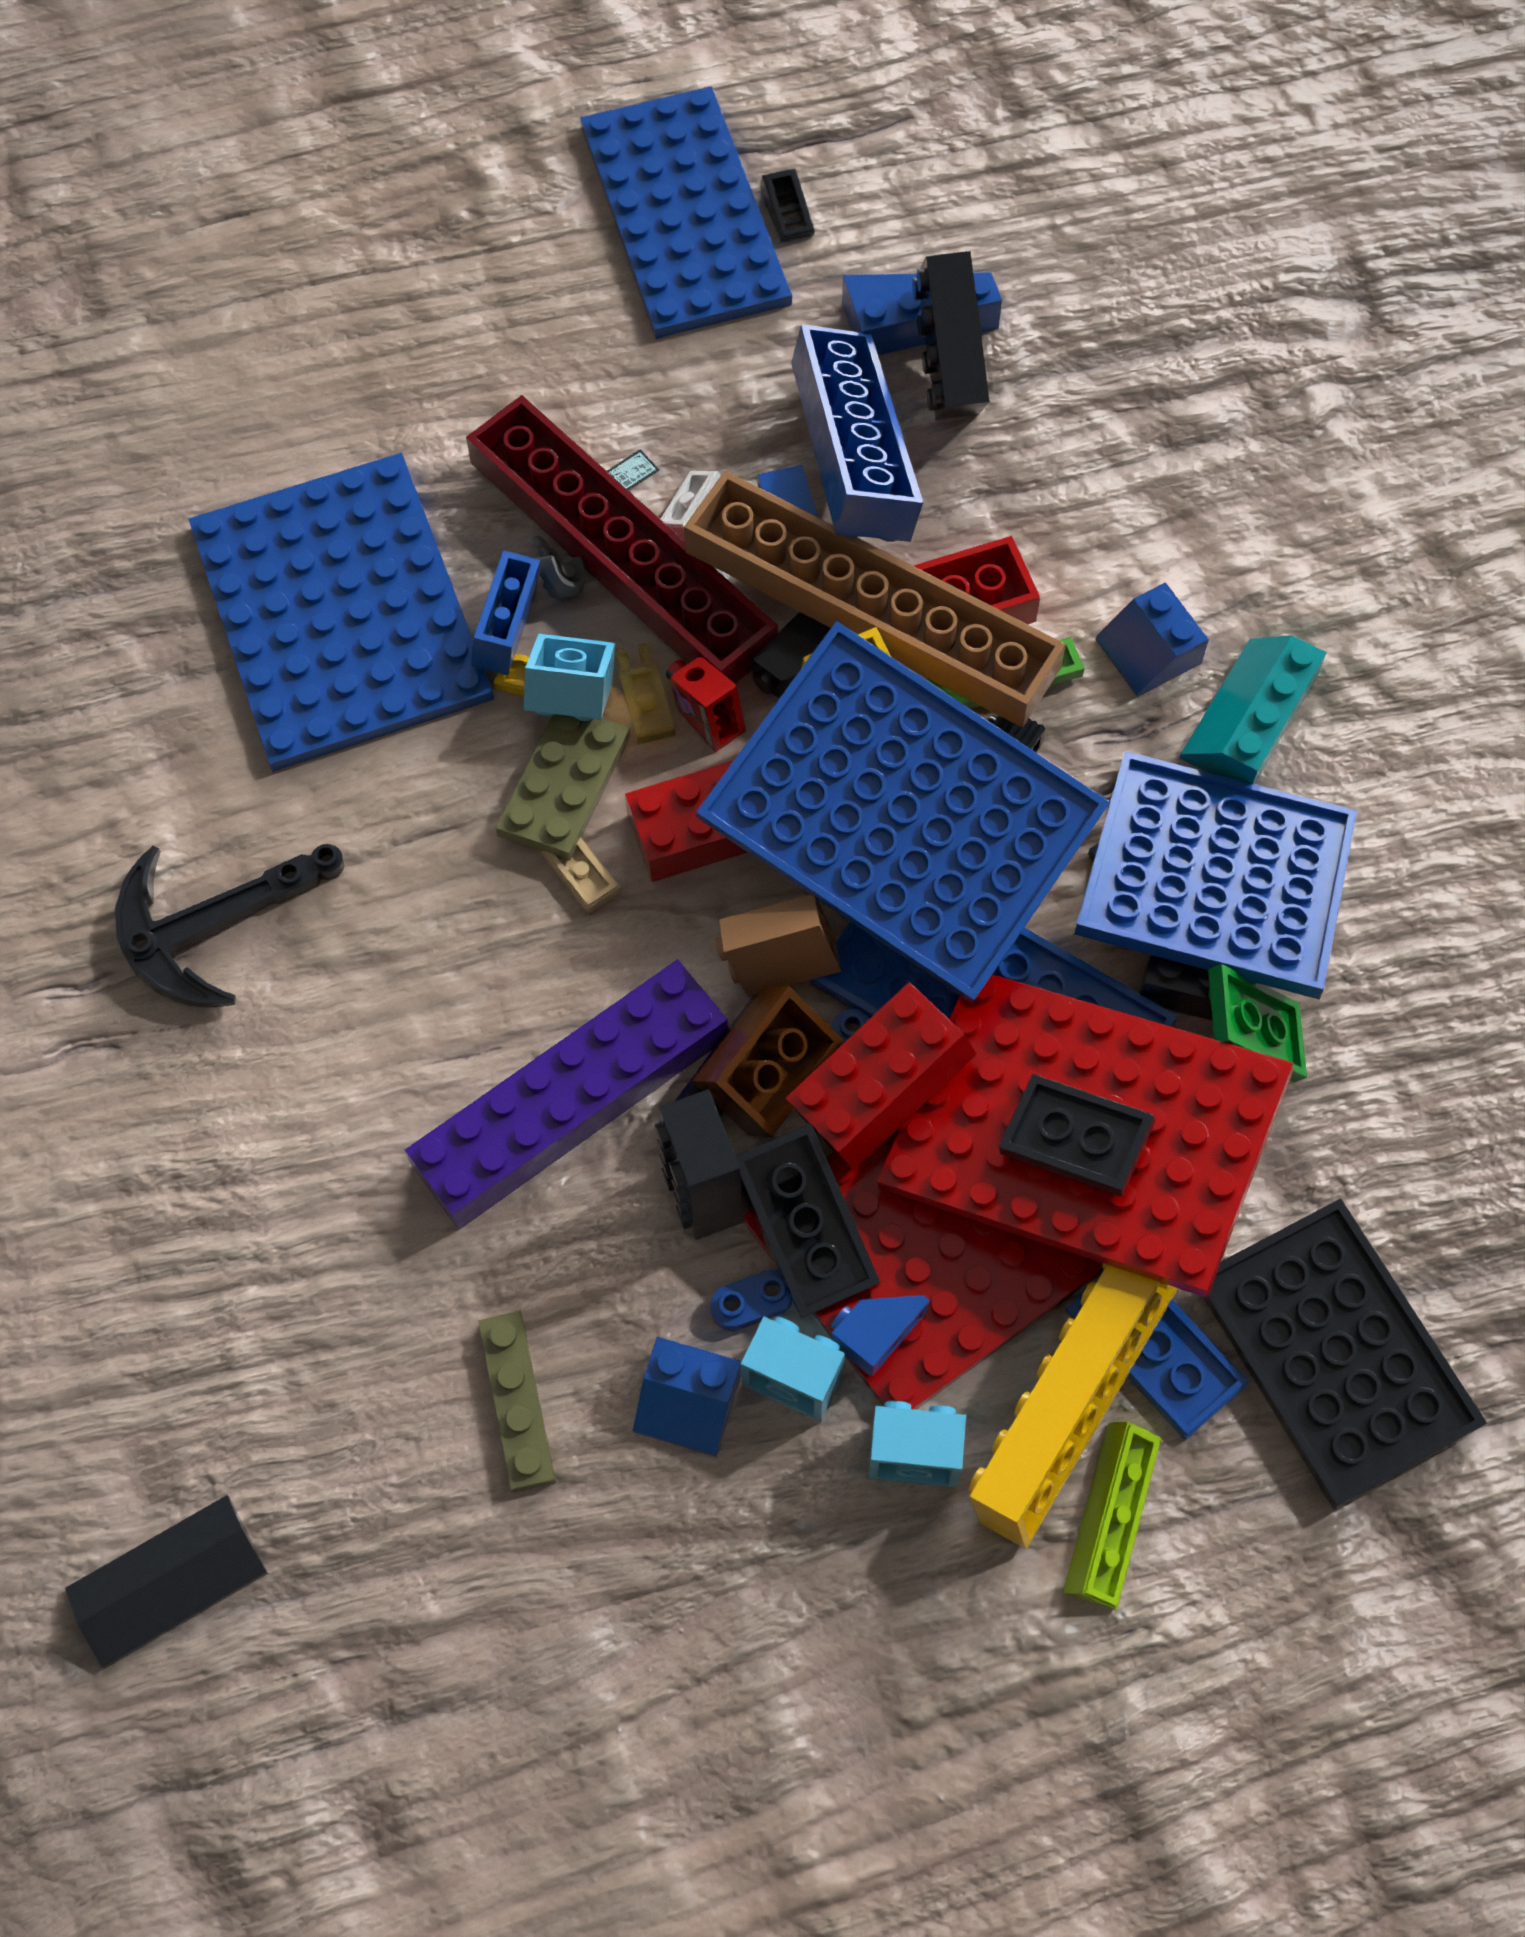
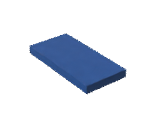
M1083 1293L1065 1309L1074 1319L1083 1306L1081 1305ZM1173 1300L1170 1301L1162 1318L1127 1376L1132 1384L1185 1441L1250 1383Z

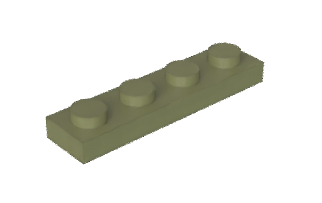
M521 1311L478 1320L511 1490L515 1493L556 1483L523 1315Z

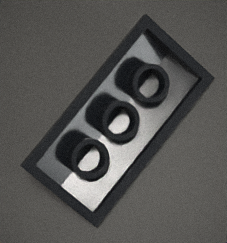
M226 1495L65 1587L77 1625L100 1665L105 1669L267 1575L268 1572L230 1497Z

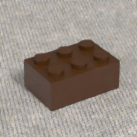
M765 986L692 1082L702 1091L709 1089L714 1103L747 1135L773 1137L794 1109L786 1097L830 1057L844 1040L790 986Z

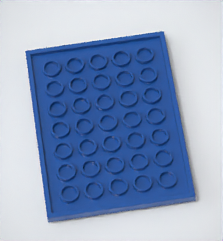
M402 452L188 518L272 772L494 700L493 691L485 670L471 666L473 638Z
M836 621L696 811V818L970 1003H973L1106 810L1110 801Z

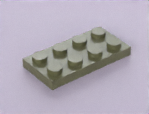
M552 715L496 827L497 836L539 851L553 853L557 857L570 861L577 848V843L582 838L630 738V727L603 718L601 720L581 721L573 716Z

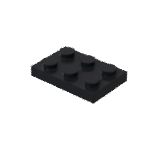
M1032 1074L998 1146L1001 1155L1123 1197L1154 1127L1155 1115Z

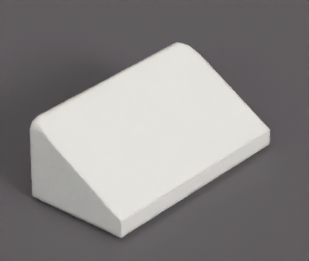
M690 471L661 517V520L684 541V526L721 475L718 471Z

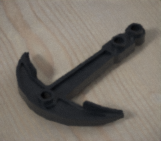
M322 844L315 848L311 855L301 854L266 870L257 879L154 921L148 905L154 904V876L161 851L159 848L152 846L136 861L123 880L115 906L117 940L133 972L156 993L182 1004L196 1007L235 1005L236 996L207 983L188 967L182 971L172 958V955L273 903H283L317 887L321 879L330 880L338 877L344 870L342 853L334 845ZM333 855L329 861L323 862L319 860L323 856ZM296 872L293 878L287 879L283 877L286 873ZM147 940V944L144 947H134L136 943Z

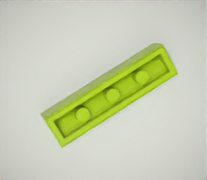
M1128 1421L1111 1422L1108 1424L1067 1574L1064 1593L1109 1609H1118L1161 1437Z

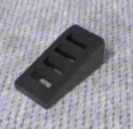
M796 168L762 175L760 183L761 193L780 241L784 242L814 235L815 229ZM789 190V194L780 196L775 194L776 192ZM788 201H793L794 203L792 205L779 207V203H784ZM796 211L798 213V215L787 218L782 217V214H787ZM802 222L803 227L786 229L785 225Z

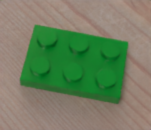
M1223 964L1208 969L1213 1038L1221 1041V1043L1225 1042L1293 1062V1073L1289 1080L1293 1083L1307 1078L1300 1003L1262 984L1247 981L1239 972Z

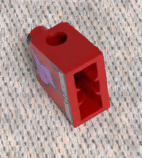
M703 657L696 658L689 664L682 660H677L668 667L666 677L671 681L678 711L714 752H717L746 732L738 689L730 679Z

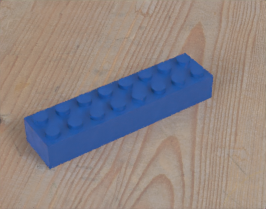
M801 325L791 365L835 534H842L851 538L858 536L879 538L887 542L896 540L911 542L923 501L872 335L862 332Z

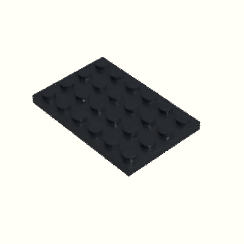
M1341 1198L1221 1261L1208 1298H1203L1334 1510L1487 1424Z

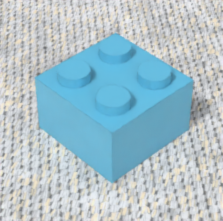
M538 634L525 667L524 710L535 711V713L542 716L558 714L573 716L581 721L601 720L613 684L615 643Z
M763 1316L741 1362L742 1386L821 1422L843 1376L845 1353L839 1351L840 1346L836 1342L826 1337L816 1335L815 1339L799 1333V1327L787 1319L776 1317L773 1321Z
M887 1401L884 1403V1407L875 1406L868 1479L957 1487L963 1466L966 1415L956 1414V1409L948 1406H930L929 1411L912 1410L911 1404L900 1401Z

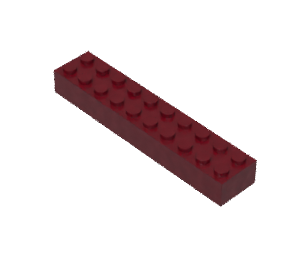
M523 395L519 396L466 436L471 464L568 554L574 557H581L585 569L684 661L689 664L696 658L703 657L734 684L752 671V659L778 634V625L713 566L686 553L685 541Z

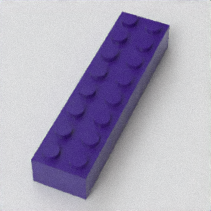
M677 959L404 1151L412 1168L460 1230L713 1050L728 1030V1019Z

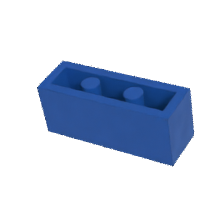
M503 550L473 638L471 666L509 676L537 589L540 560Z

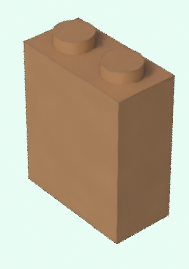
M810 894L719 919L721 936L716 937L718 954L722 961L728 960V967L733 982L735 984L741 983L748 997L759 994L765 986H790L841 972L836 938L818 900Z

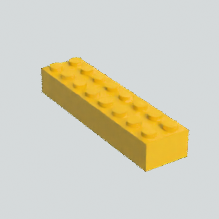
M1104 1263L1102 1264V1268L1105 1270L1097 1283L1091 1281L1086 1287L1081 1298V1305L1083 1306L1075 1319L1070 1317L1065 1322L1059 1335L1061 1343L1053 1356L1048 1354L1040 1364L1037 1372L1039 1380L1031 1393L1026 1391L1019 1399L1014 1415L1017 1417L1009 1431L1003 1429L997 1436L992 1447L994 1456L986 1469L983 1467L979 1468L969 1485L970 1499L981 1525L1027 1550L1178 1288Z

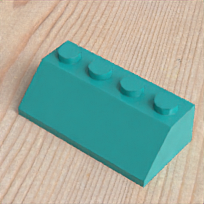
M1292 635L1249 639L1179 758L1206 772L1255 784L1318 677L1327 652Z

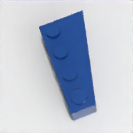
M992 272L973 273L981 332L998 329L1002 298ZM917 274L843 275L842 305L851 331L871 334L878 355L926 345L925 337H919L917 328V315L922 314L920 300H915L913 296L912 279L917 277Z

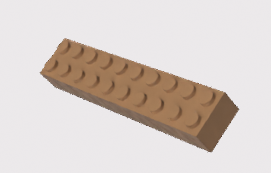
M726 470L684 526L686 553L830 628L838 621L858 635L877 627L892 658L907 668L1022 728L1061 669L1065 643L857 537L851 538L842 534H835L832 524Z

